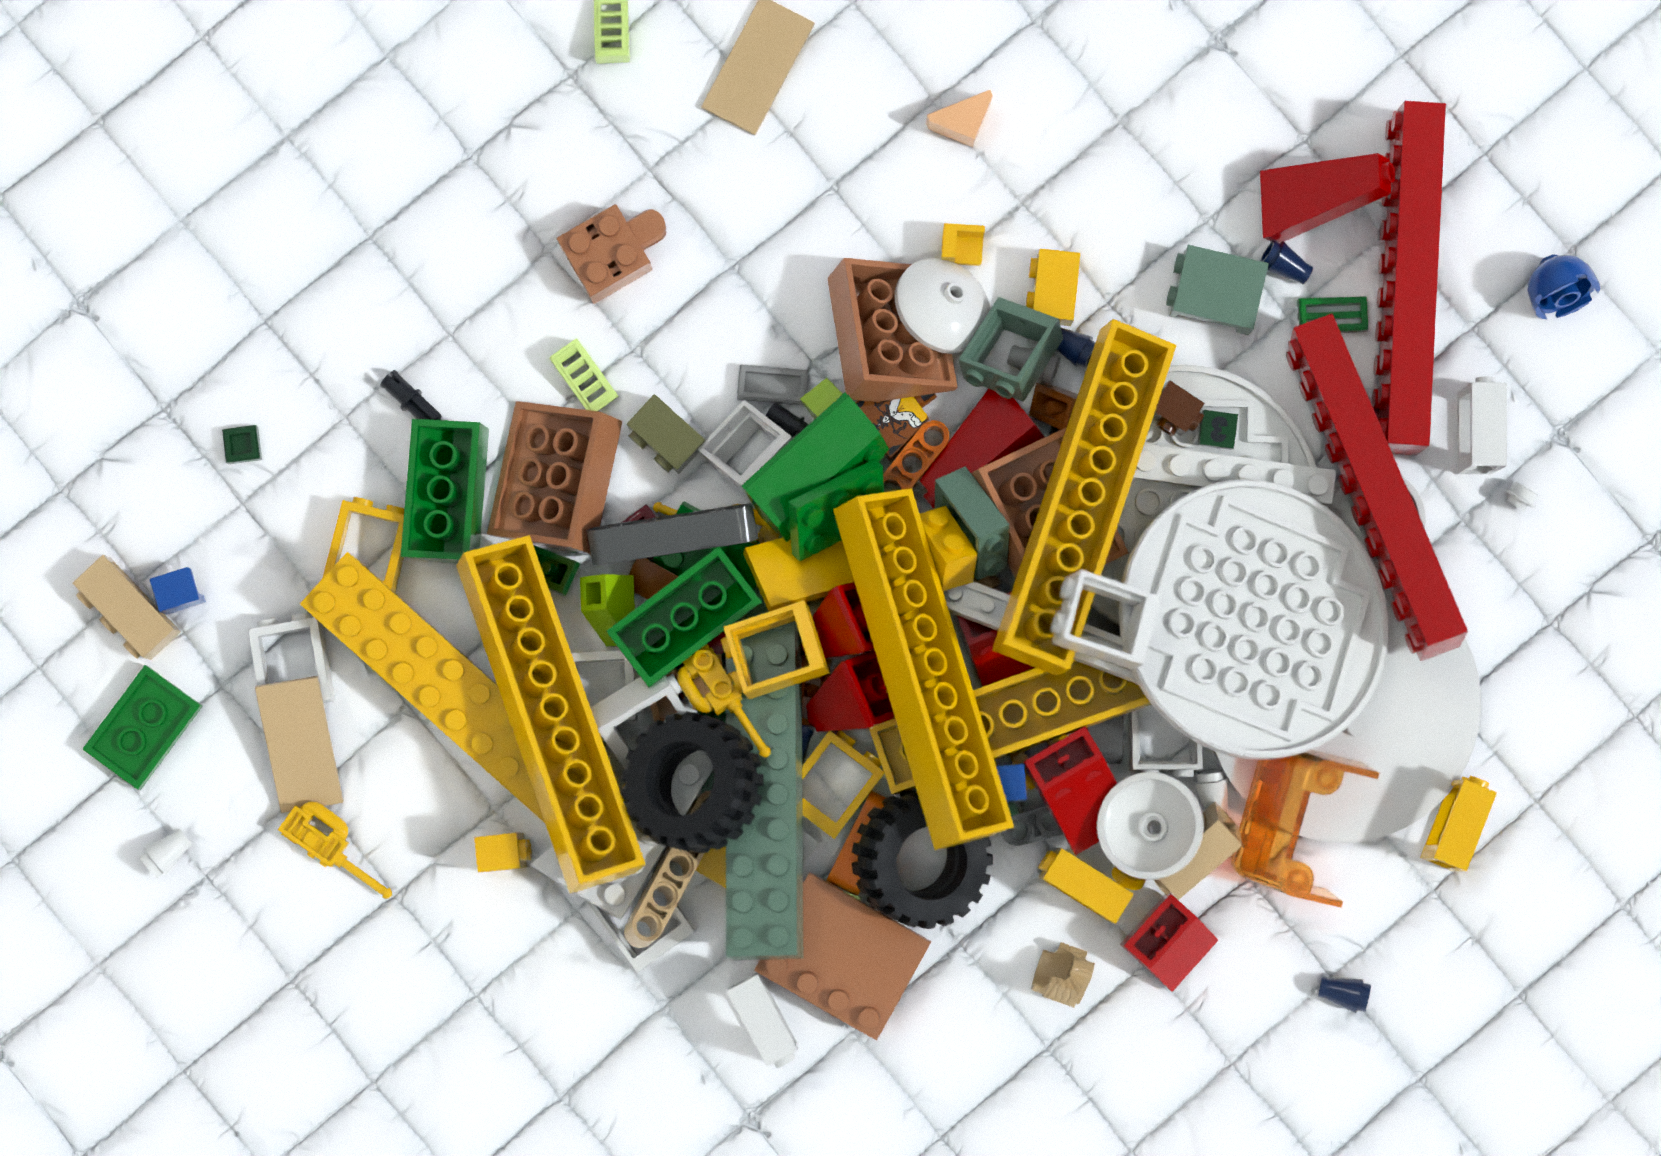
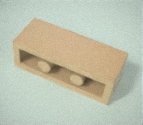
M101 555L72 583L79 590L76 594L77 598L87 608L92 609L95 607L103 615L99 619L100 622L112 634L118 631L127 640L123 646L136 659L142 656L145 659L152 660L181 633L164 613L159 612L157 605L117 563L106 555Z

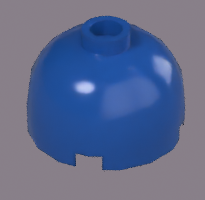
M1553 254L1540 261L1539 266L1533 271L1528 280L1527 290L1536 316L1541 319H1547L1545 314L1556 312V317L1560 318L1588 305L1592 301L1590 294L1594 289L1599 293L1600 283L1589 264L1577 256H1558Z

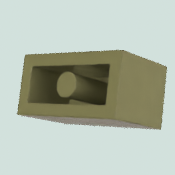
M655 394L626 424L631 431L628 437L642 450L648 446L657 455L653 460L667 473L673 469L680 474L699 453L697 449L706 441Z

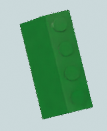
M844 392L745 481L741 487L761 518L788 542L791 539L788 501L873 459L880 462L889 448L878 429L853 399Z
M412 419L401 557L457 564L464 552L480 548L489 428L482 423Z
M718 546L606 632L646 685L651 687L724 632V626L736 623L761 604L762 601L720 546Z

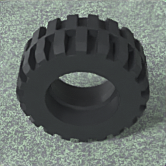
M685 712L683 715L674 713L667 715L665 722L656 720L648 727L650 732L648 734L641 732L635 740V743L638 744L636 749L628 751L625 760L629 761L627 770H622L621 780L626 782V788L622 789L621 793L623 801L630 804L626 808L630 820L637 821L636 828L643 835L650 836L651 841L687 852L704 853L709 852L711 848L718 850L727 846V838L736 840L743 834L742 825L744 823L750 825L755 818V815L751 812L754 805L760 806L762 795L757 793L758 786L764 785L763 774L757 773V768L761 767L759 755L750 752L753 750L754 745L747 737L742 736L741 731L734 726L694 712ZM703 750L709 756L713 766V787L706 802L693 813L684 816L676 809L672 799V778L678 765L687 756Z
M912 790L902 791L899 798L891 795L882 800L884 805L882 809L872 808L867 814L871 818L867 825L861 823L857 830V833L862 834L859 843L853 842L852 853L858 855V861L852 863L853 874L860 876V880L856 884L860 892L867 895L866 901L873 908L906 926L934 929L936 923L942 926L954 923V915L963 918L970 912L968 905L972 901L978 904L983 896L979 892L982 884H989L991 875L987 874L986 870L987 866L993 865V854L988 853L986 847L991 846L990 837L946 847V863L938 879L924 889L918 891L909 890L903 886L898 875V854L904 841L913 832L927 827V823L917 792Z

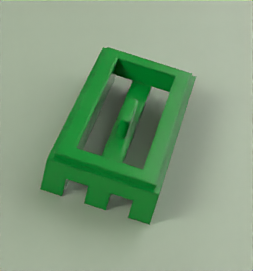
M1367 296L1298 298L1297 319L1299 325L1307 323L1308 320H1315L1333 313L1335 320L1360 319V323L1337 324L1341 333L1367 332L1369 330ZM1360 306V311L1306 313V307Z

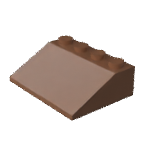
M843 258L827 278L845 392L853 400L881 402L955 391L958 388L952 354L941 353L921 344L907 331L897 313L895 305L896 285L901 275L912 264Z
M516 401L487 535L509 540L530 535L533 545L591 555L586 530L598 527L601 524L623 421L599 411Z
M1066 428L971 473L1009 523L1008 565L1015 579ZM1117 528L1104 565L1129 553Z
M809 872L803 882V959L759 960L754 971L877 1041L931 941Z

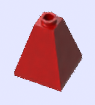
M855 582L835 586L830 590L812 616L825 658L859 654L874 650ZM801 642L802 650L805 653L803 643Z
M875 651L839 663L806 705L808 721L816 728L817 732L867 729L895 719Z

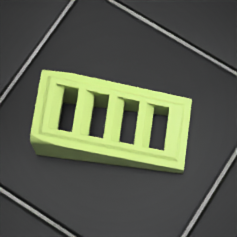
M594 0L596 64L630 62L628 0ZM621 4V10L602 11L601 5ZM621 17V23H602V18ZM621 30V35H602V31ZM622 42V47L603 48V43Z
M577 338L549 358L586 410L600 411L619 397ZM578 352L581 357L564 368L562 363ZM587 364L589 369L573 380L570 375ZM595 375L598 380L581 391L579 386ZM603 386L606 392L589 403L587 397Z

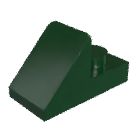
M533 545L548 588L565 597L581 563Z

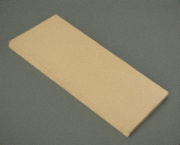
M758 0L701 108L756 136L808 39L815 22L772 0Z
M318 676L255 686L281 813L290 812L295 805L301 807L310 801L318 802L323 806L343 803L344 800Z

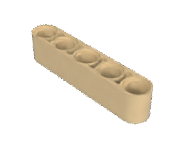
M706 791L696 798L686 815L699 809L701 803L706 802L711 791ZM667 847L625 925L624 935L630 945L636 948H644L659 938L704 853L687 852ZM674 861L681 866L682 876H676L671 872L669 868L670 862ZM654 891L661 892L666 897V906H660L655 903L653 899ZM642 921L649 926L650 937L642 936L638 932L637 922Z

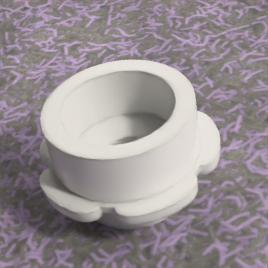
M1517 481L1513 483L1510 489L1506 488V492L1510 494L1507 501L1523 511H1525L1527 506L1531 508L1536 507L1534 502L1539 495Z

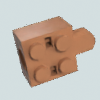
M614 204L556 239L593 304H596L653 271L651 262L644 250L663 240L666 236L667 227L664 217L654 209L645 210L626 221L618 206Z

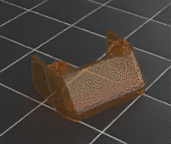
M1315 750L1280 759L1258 760L1239 826L1243 846L1231 855V865L1235 872L1245 879L1289 896L1342 908L1343 901L1326 888L1313 885L1314 874L1308 865L1292 859L1311 792L1320 795L1334 793L1341 786L1345 772L1378 779L1380 772L1363 762Z

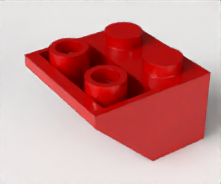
M1169 893L1162 896L1119 945L1173 992L1218 942V939L1188 908Z

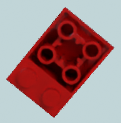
M954 615L981 687L1036 668L993 651L992 648L998 633L997 630Z
M1086 726L1022 763L1075 856L1099 842L1097 820L1100 807L1110 790L1117 785L1102 753Z

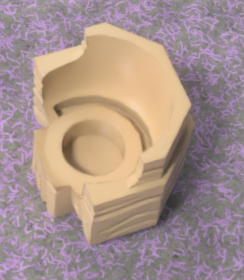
M1060 942L1057 951L1054 953L1043 949L1030 989L1041 993L1045 998L1074 1008L1076 1004H1080L1092 978L1095 963L1086 960L1088 951Z

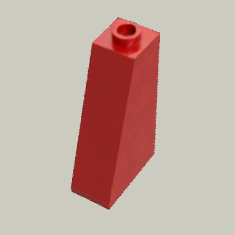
M1375 153L1260 170L1263 238L1271 242L1273 240L1279 243L1285 242L1390 195L1391 183L1395 180L1393 164L1390 162V159Z
M988 389L920 479V482L927 490L923 497L935 509L936 479L966 466L970 473H973L983 466L1045 438V436L1014 398H1004L995 391Z

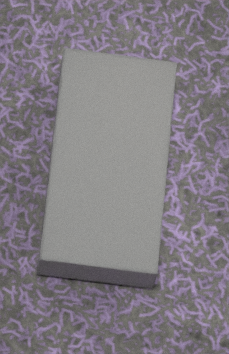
M740 364L737 400L768 403L777 401L780 404L804 406L800 398L807 392L808 370Z

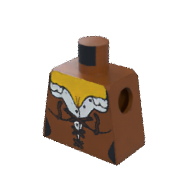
M928 394L881 402L858 400L855 403L884 438L889 448L884 456L890 462L904 449L920 427L929 421V417L922 408L935 400L937 396L936 394Z

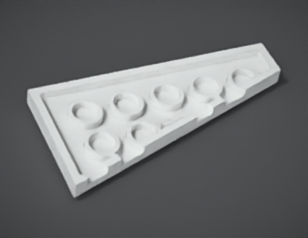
M703 750L687 756L678 765L672 778V799L676 809L684 816L713 771L711 760ZM626 785L620 789V793L622 789L626 788ZM624 802L626 808L630 806L628 802ZM633 820L630 821L645 865L635 874L575 892L620 921L666 848L664 845L651 841L650 836L643 835L636 828L638 822ZM552 846L530 865L567 888L554 847Z

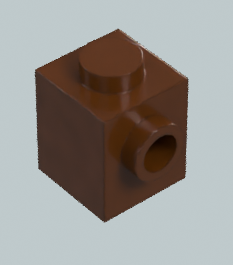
M1169 380L1163 386L1153 416L1158 421L1156 426L1171 436H1174L1176 433L1181 436L1188 429L1194 432L1204 417L1200 410L1205 403Z

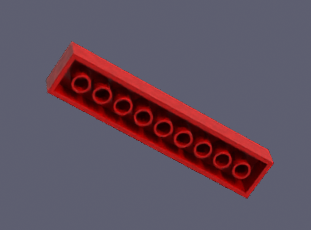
M1404 100L1398 110L1393 112L1391 119L1387 120L1385 127V139L1390 140V153H1385V157L1390 159L1394 166L1395 180L1391 183V194L1382 198V207H1387L1386 220H1382L1380 227V240L1385 241V254H1380L1378 264L1379 274L1384 275L1383 287H1379L1377 292V308H1382L1381 321H1377L1375 328V341L1380 342V355H1375L1373 373L1378 376V389L1373 390L1372 407L1377 410V419L1392 454L1416 456L1430 446L1446 103Z
M1333 313L1293 327L1291 340L1288 341L1289 351L1286 352L1288 364L1292 371H1298L1302 382H1299V389L1304 401H1310L1315 413H1312V420L1318 433L1324 432L1328 444H1325V451L1331 464L1337 463L1341 475L1338 476V481L1344 495L1350 494L1354 506L1351 507L1353 518L1358 527L1363 525L1367 534V538L1364 539L1366 549L1370 557H1376L1381 566V569L1378 570L1379 578L1385 590L1390 589L1395 600L1391 602V606L1397 621H1403L1408 633L1405 634V640L1412 654L1417 653L1421 662L1460 647L1469 631Z

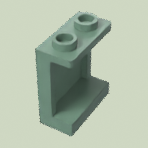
M1188 244L1184 254L1178 253L1173 273H1177L1179 276L1176 287L1170 286L1166 306L1171 307L1169 316L1175 318L1177 315L1187 316L1236 328V333L1250 335L1254 330L1269 263Z

